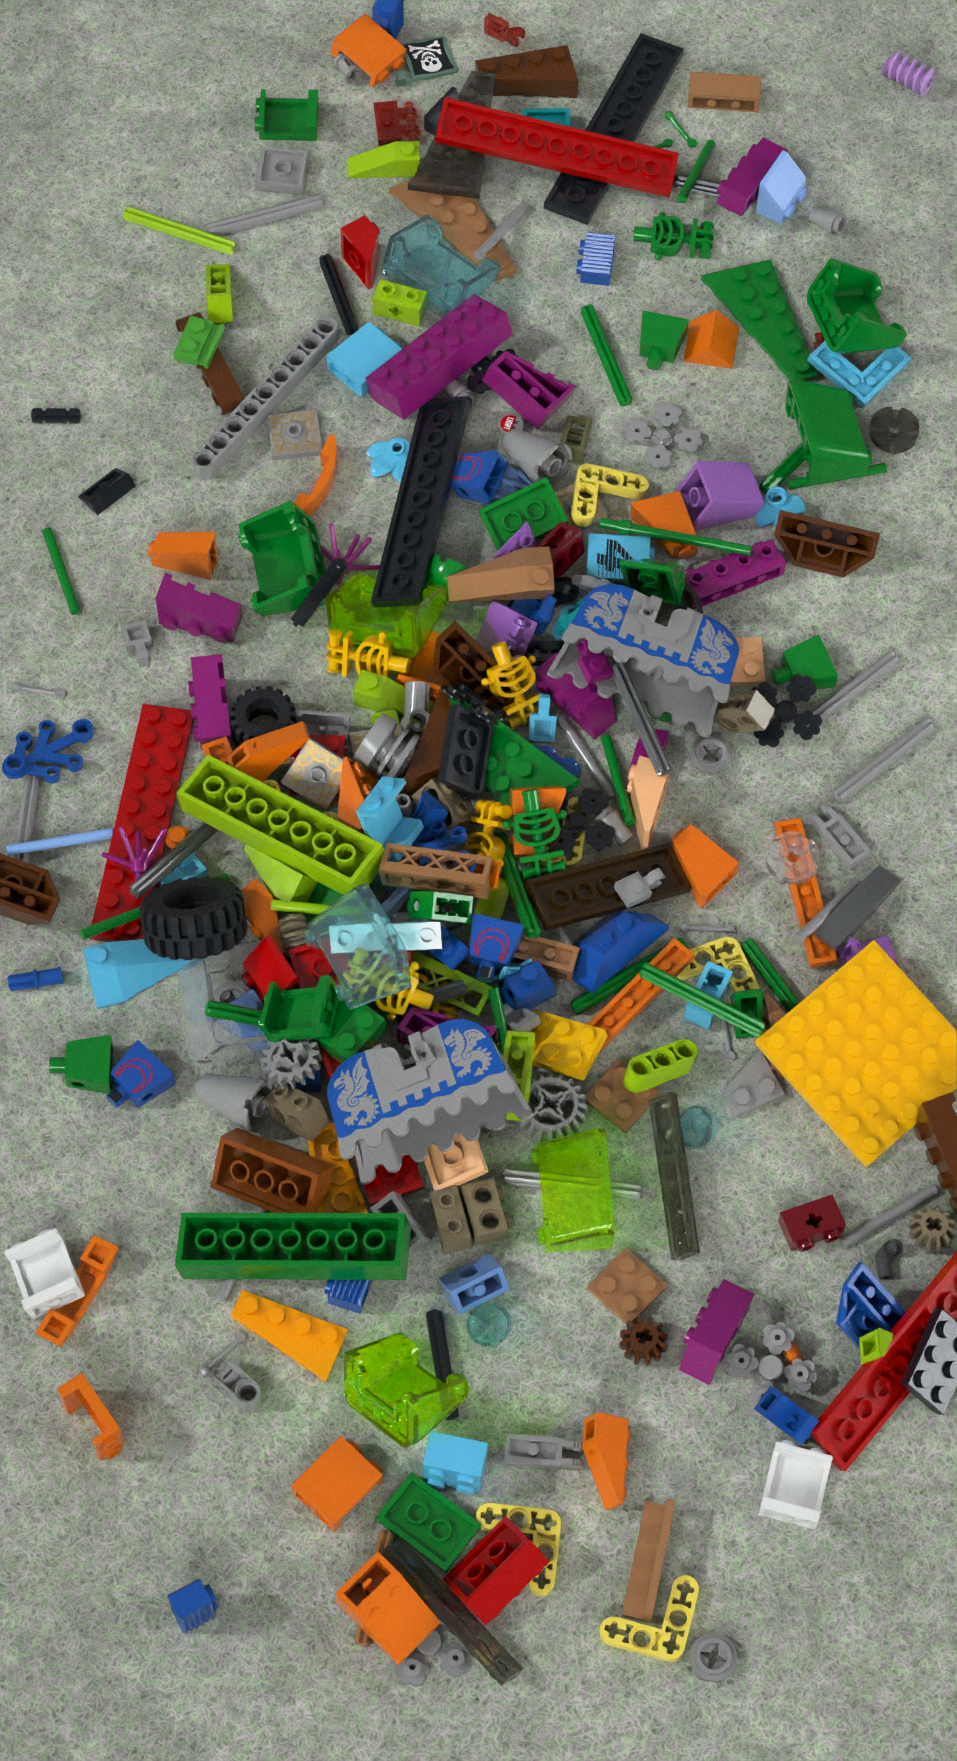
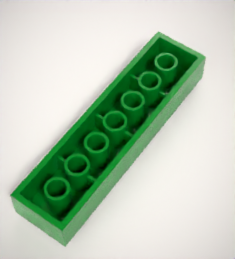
M182 1213L175 1266L183 1279L406 1280L411 1226L405 1213Z

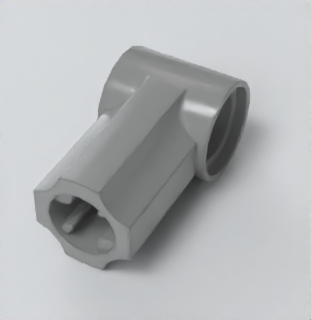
M406 682L404 716L401 719L402 730L408 728L410 730L408 735L410 736L424 732L430 717V684L426 682ZM413 716L418 718V720L420 721L419 728H416L413 725Z

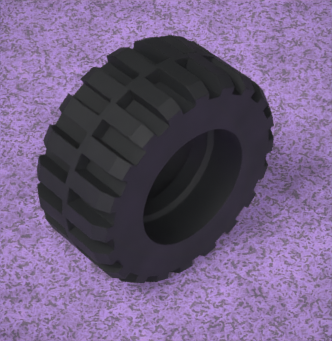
M191 877L186 880H175L170 884L165 883L160 885V888H154L149 894H146L140 905L145 945L152 953L162 958L192 960L194 958L204 959L211 955L217 956L222 954L223 951L233 949L234 945H239L248 931L242 891L229 880L224 881L222 878Z

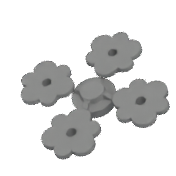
M671 402L665 405H656L654 419L660 421L663 427L655 429L653 433L646 421L640 422L636 418L630 419L628 425L623 427V432L626 433L625 439L628 442L637 441L638 443H643L645 438H649L652 435V441L655 446L654 448L649 447L646 449L643 461L647 465H652V468L655 470L660 467L668 468L671 465L670 458L672 453L666 450L665 447L670 446L673 440L678 444L680 451L686 450L688 453H695L698 447L703 444V440L700 438L701 433L696 429L689 430L684 428L681 430V433H677L674 436L673 432L666 428L672 424H678L680 421L679 417L682 415V409L674 407V404Z
M778 1322L776 1326L768 1324L764 1328L765 1337L762 1339V1343L764 1346L769 1347V1351L773 1355H767L759 1362L754 1357L755 1351L753 1348H745L742 1344H736L732 1348V1353L726 1356V1361L730 1363L728 1371L731 1375L737 1376L741 1374L743 1377H748L751 1373L750 1370L758 1368L760 1375L766 1379L760 1385L755 1384L751 1387L752 1394L749 1395L748 1402L754 1407L770 1386L774 1387L771 1381L780 1378L783 1372L785 1377L789 1379V1387H797L802 1392L808 1391L811 1388V1383L817 1380V1375L814 1373L815 1365L811 1360L802 1362L801 1359L797 1358L793 1360L792 1365H788L784 1369L783 1361L776 1356L780 1355L783 1350L789 1351L792 1348L790 1342L795 1338L794 1331L786 1328L783 1322ZM776 1336H780V1340H776ZM741 1358H744L743 1363L739 1362ZM799 1372H803L802 1377L798 1376Z
M443 1600L437 1601L434 1604V1611H432L441 1624L417 1647L420 1653H414L412 1656L410 1654L399 1666L397 1664L394 1666L395 1673L401 1676L400 1680L404 1685L410 1682L414 1686L423 1684L424 1675L429 1673V1666L425 1664L424 1655L432 1656L439 1652V1656L442 1659L440 1668L448 1670L449 1675L454 1678L459 1677L462 1671H468L471 1668L469 1661L472 1658V1651L469 1648H461L459 1643H453L451 1647L446 1646L442 1648L443 1641L439 1633L446 1631V1629L449 1632H454L457 1628L456 1624H460L454 1610ZM448 1614L449 1617L445 1618L443 1615ZM453 1657H458V1660H453Z

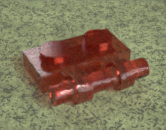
M397 101L373 102L378 146L402 141V136L408 137L409 141H418L420 130L416 124L418 116L413 102H405L403 108H398ZM404 119L407 124L400 125V120Z

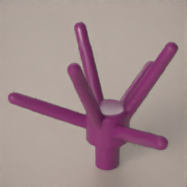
M330 524L329 529L334 557L321 544L320 546L322 553L333 562L335 558L342 559L343 557H341L337 546L334 525ZM359 534L355 536L343 558L348 566L344 574L348 575L349 571L379 570L380 565H352V562L372 541L371 537H368L353 553L360 539ZM344 574L336 583L337 585L341 584Z
M120 826L118 830L131 862L106 852L102 853V857L130 867L131 873H135L134 881H136L160 860L151 861L167 832L166 828L161 830L148 854L147 848L142 850L140 831H136L135 856L124 828Z

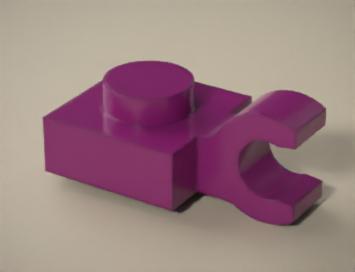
M580 638L582 643L577 644L576 647L582 657H580L577 663L587 683L592 684L611 679L614 672L604 652L602 651L598 654L591 652L588 648V641Z

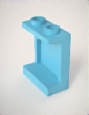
M368 322L326 356L327 369L362 398L369 392L365 378L401 351L403 347L398 342L392 341L387 337L380 327H375L372 323Z

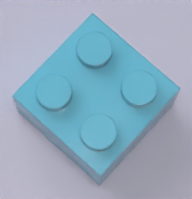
M430 1431L423 1460V1481L428 1482L427 1484L435 1489H444L445 1486L456 1488V1492L463 1495H473V1492L480 1493L487 1464L488 1443Z

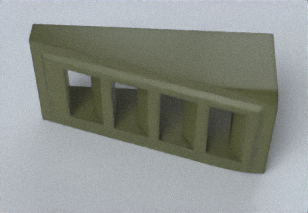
M567 416L561 442L566 444L572 452V460L568 459L567 462L584 463L592 424L591 418ZM571 423H575V424H581V425H575V426H581V427H585V428H584V430H581V429H573V428H570V427H571ZM569 433H571V434H577V435H583V436H582V437H579V436H571V435H569ZM567 442L578 443L580 445L567 444Z

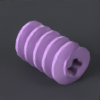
M898 50L895 55L892 54L882 68V75L886 76L888 74L890 80L896 79L898 84L904 83L905 88L910 89L912 87L914 93L920 92V95L924 97L933 84L934 68L931 67L926 72V63L917 67L918 59L915 58L909 63L910 55L907 54L902 59V50Z

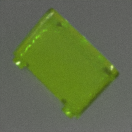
M363 573L354 574L325 597L329 631L340 630L342 632L340 642H343V637L348 631L353 632V649H358L367 636L375 635L379 637L380 632H385L387 634L386 640L393 642V655L413 658L423 650L447 603L446 587L430 585L424 589L422 593L423 602L418 606L374 608L371 599L376 578ZM366 646L364 650L369 651L371 646Z
M605 1128L590 1129L538 1142L536 1148L531 1149L532 1166L538 1165L540 1175L543 1227H538L539 1245L544 1244L545 1253L612 1249L614 1241V1214Z
M399 1332L343 1352L344 1395L348 1405L400 1446L407 1448L418 1444L467 1399L470 1388L468 1379L457 1372L448 1375L445 1384L418 1365L417 1356L419 1350L417 1344L405 1334Z

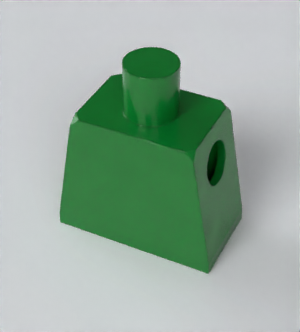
M643 310L639 356L648 358L646 366L649 369L659 370L662 361L674 362L687 336L688 319Z
M816 635L785 650L782 654V667L771 670L772 680L775 685L788 681L791 684V678L799 674L802 677L810 676L817 690L835 687L838 676L820 635Z
M434 891L411 892L410 900L407 903L410 919L471 924L473 896ZM445 903L451 904L450 913L443 912V905Z
M111 1035L67 1042L66 1057H50V1073H65V1082L68 1088L109 1094L111 1092L112 1081L110 1073L113 1062Z

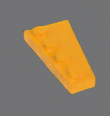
M329 1123L313 1141L308 1140L309 1156L334 1165L329 1192L317 1213H368L353 1170L348 1160L341 1158L335 1124Z
M245 1290L241 1291L231 1313V1318L266 1340L277 1350L292 1358L325 1383H327L348 1334V1329Z

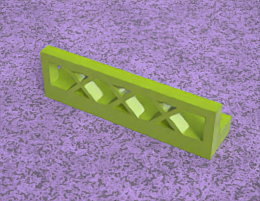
M413 950L414 962L419 964V968L414 972L421 971L433 977V981L424 984L418 982L416 988L428 991L432 989L430 988L431 986L435 985L437 988L439 987L438 984L448 982L449 984L463 980L467 989L465 994H470L480 999L476 1009L465 1004L462 995H460L461 1002L454 998L443 1002L479 1018L486 1003L491 1002L488 990L493 989V987L455 969L451 970L446 965Z

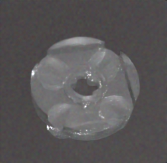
M794 831L784 832L777 835L769 845L765 857L766 866L778 883L800 884L815 876L820 862V851L817 844L811 838L808 840L806 837H803L802 833ZM789 853H793L794 857L799 856L800 858L797 862L787 860Z

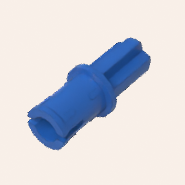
M61 967L36 971L35 968L33 972L8 976L10 991L30 988L39 990V987L63 984Z

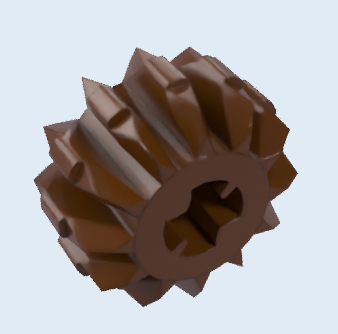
M640 1316L637 1317L636 1324L628 1321L626 1323L627 1330H621L620 1337L623 1340L620 1341L619 1347L626 1350L624 1353L626 1359L631 1358L633 1355L635 1356V1365L639 1364L640 1358H644V1363L646 1366H649L651 1364V1357L659 1361L661 1359L660 1352H666L667 1345L664 1342L667 1341L668 1335L661 1332L663 1329L661 1323L655 1326L652 1325V1317L648 1318L647 1323H643V1319ZM642 1337L648 1338L645 1344L639 1343Z

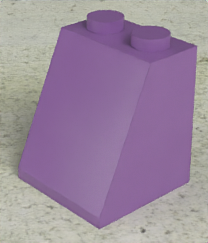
M697 461L675 491L681 492L695 531L752 518L765 504L749 463Z

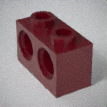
M560 522L536 546L549 547L554 579L560 578L585 553L581 530L563 522Z

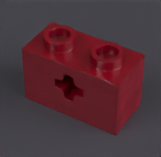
M833 1194L782 1211L778 1219L790 1250L799 1249L800 1252L812 1249L816 1242L825 1240L826 1243L838 1240L844 1232L846 1225Z

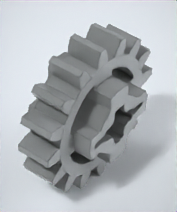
M312 1038L288 1041L284 1039L276 1043L269 1041L270 1049L262 1050L264 1058L260 1059L266 1078H269L273 1085L278 1082L282 1089H284L286 1084H290L291 1088L295 1089L297 1082H300L303 1086L306 1085L305 1078L314 1079L313 1070L321 1069L319 1061H322L320 1049L317 1042H313Z

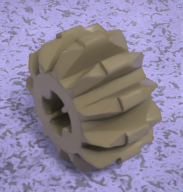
M293 913L280 918L278 923L280 938L286 957L290 960L288 950L312 943L307 919L302 913Z
M926 1205L923 1208V1212L919 1210L914 1212V1219H910L908 1224L909 1228L912 1229L908 1235L909 1238L916 1239L915 1248L925 1244L924 1251L928 1253L931 1246H933L938 1254L941 1252L942 1246L945 1248L951 1246V1239L956 1237L957 1232L953 1229L956 1226V1221L948 1219L950 1216L949 1210L941 1213L939 1205L935 1206L934 1211ZM934 1226L937 1227V1230H936V1229H932V1230L930 1231V1230L928 1229V1227H929V1228H932V1227H934Z

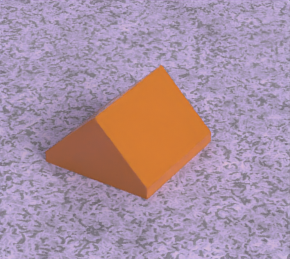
M717 309L691 320L683 362L732 369L739 327Z

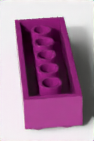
M473 294L365 378L371 398L379 405L405 420L513 335L507 312Z

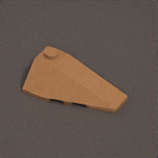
M549 547L521 548L448 576L449 603L542 599L548 594L553 596L555 590L554 575Z

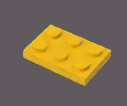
M534 1009L533 1012L538 1014L541 1023L531 1030V1032L535 1033L532 1065L584 1081L608 1037L606 1030Z

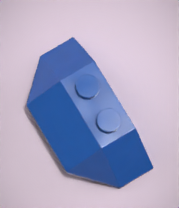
M619 911L607 914L572 943V946L580 947L574 968V982L593 994L670 929L669 925L655 916L646 913Z
M858 1262L843 1284L836 1324L860 1350V1337L878 1328L890 1332L906 1312L864 1263Z

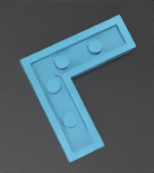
M824 341L809 355L807 361L837 387L845 388L848 393L852 394L853 401L861 408H864L909 364L911 357L899 347L886 349L861 372L841 354L832 352L826 341Z

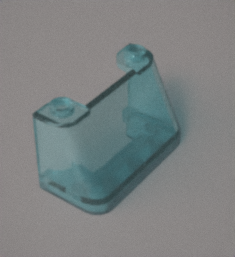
M425 215L390 236L382 269L385 277L390 282L427 291V308L443 318L473 294L480 297L497 279L501 266L489 258H483L478 261L476 267L441 243L443 231L440 224L430 216Z
M367 883L355 886L306 925L307 930L303 931L307 945L309 947L313 945L314 949L321 948L337 976L338 984L335 985L337 997L340 1001H345L349 1010L411 988L409 962L405 946Z

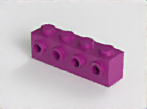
M764 137L757 145L753 144L747 157L743 156L737 168H732L727 180L723 179L717 189L719 197L716 204L742 217L758 198L762 179L781 152L786 151L788 153V150Z
M772 539L765 542L760 541L752 545L750 556L731 553L729 556L719 560L713 559L704 566L686 570L683 595L690 608L696 610L784 575L786 562Z

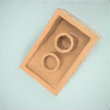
M639 756L637 765L632 764L630 768L627 793H631L630 804L635 818L640 848L643 850L650 847L668 788L669 774L659 777L650 758Z

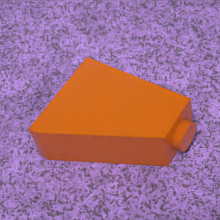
M680 491L631 502L630 516L636 524L696 535ZM652 538L672 559L678 557L687 559L697 553L698 546Z
M158 532L155 542L151 541L148 549V556H151L152 566L211 580L218 561L216 534L214 532Z
M564 786L510 788L511 822H513L514 813L525 811L522 791L538 789L541 808L552 807L555 814H557L565 798L566 788ZM551 818L541 822V827L548 824L551 821ZM519 823L521 828L531 829L529 824ZM511 828L513 854L519 855V857L535 854L533 846H525L516 841L513 835V828ZM551 829L546 832H543V838H547L549 836ZM519 833L522 839L526 841L533 840V836Z
M690 824L685 830L680 829L672 838V847L692 887L691 892L698 906L703 908L738 873L739 862Z

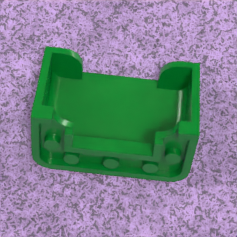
M830 257L807 292L808 305L829 349L838 354L893 349L902 344L907 336L904 327L898 323H893L890 326L884 325L874 305V302L882 293V284L878 274Z
M797 379L787 383L785 409L787 416L795 419L804 446V460L809 464V471L806 472L808 484L868 475L869 465L872 464V453L870 449H866L853 410L852 394L848 393L845 388Z
M290 500L238 524L240 535H238L239 542L244 549L247 548L253 554L259 590L252 593L250 604L254 612L262 616L296 611L325 573L316 525L308 514ZM330 592L319 607L330 603Z

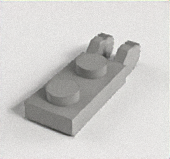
M823 802L819 805L821 813L828 819L825 823L813 810L806 813L807 819L815 827L818 834L849 870H852L871 857V850L843 817L837 814L828 803Z
M505 1433L502 1464L560 1470L561 1468L583 1470L585 1462L580 1459L562 1458V1450L583 1453L582 1442L563 1440V1438Z

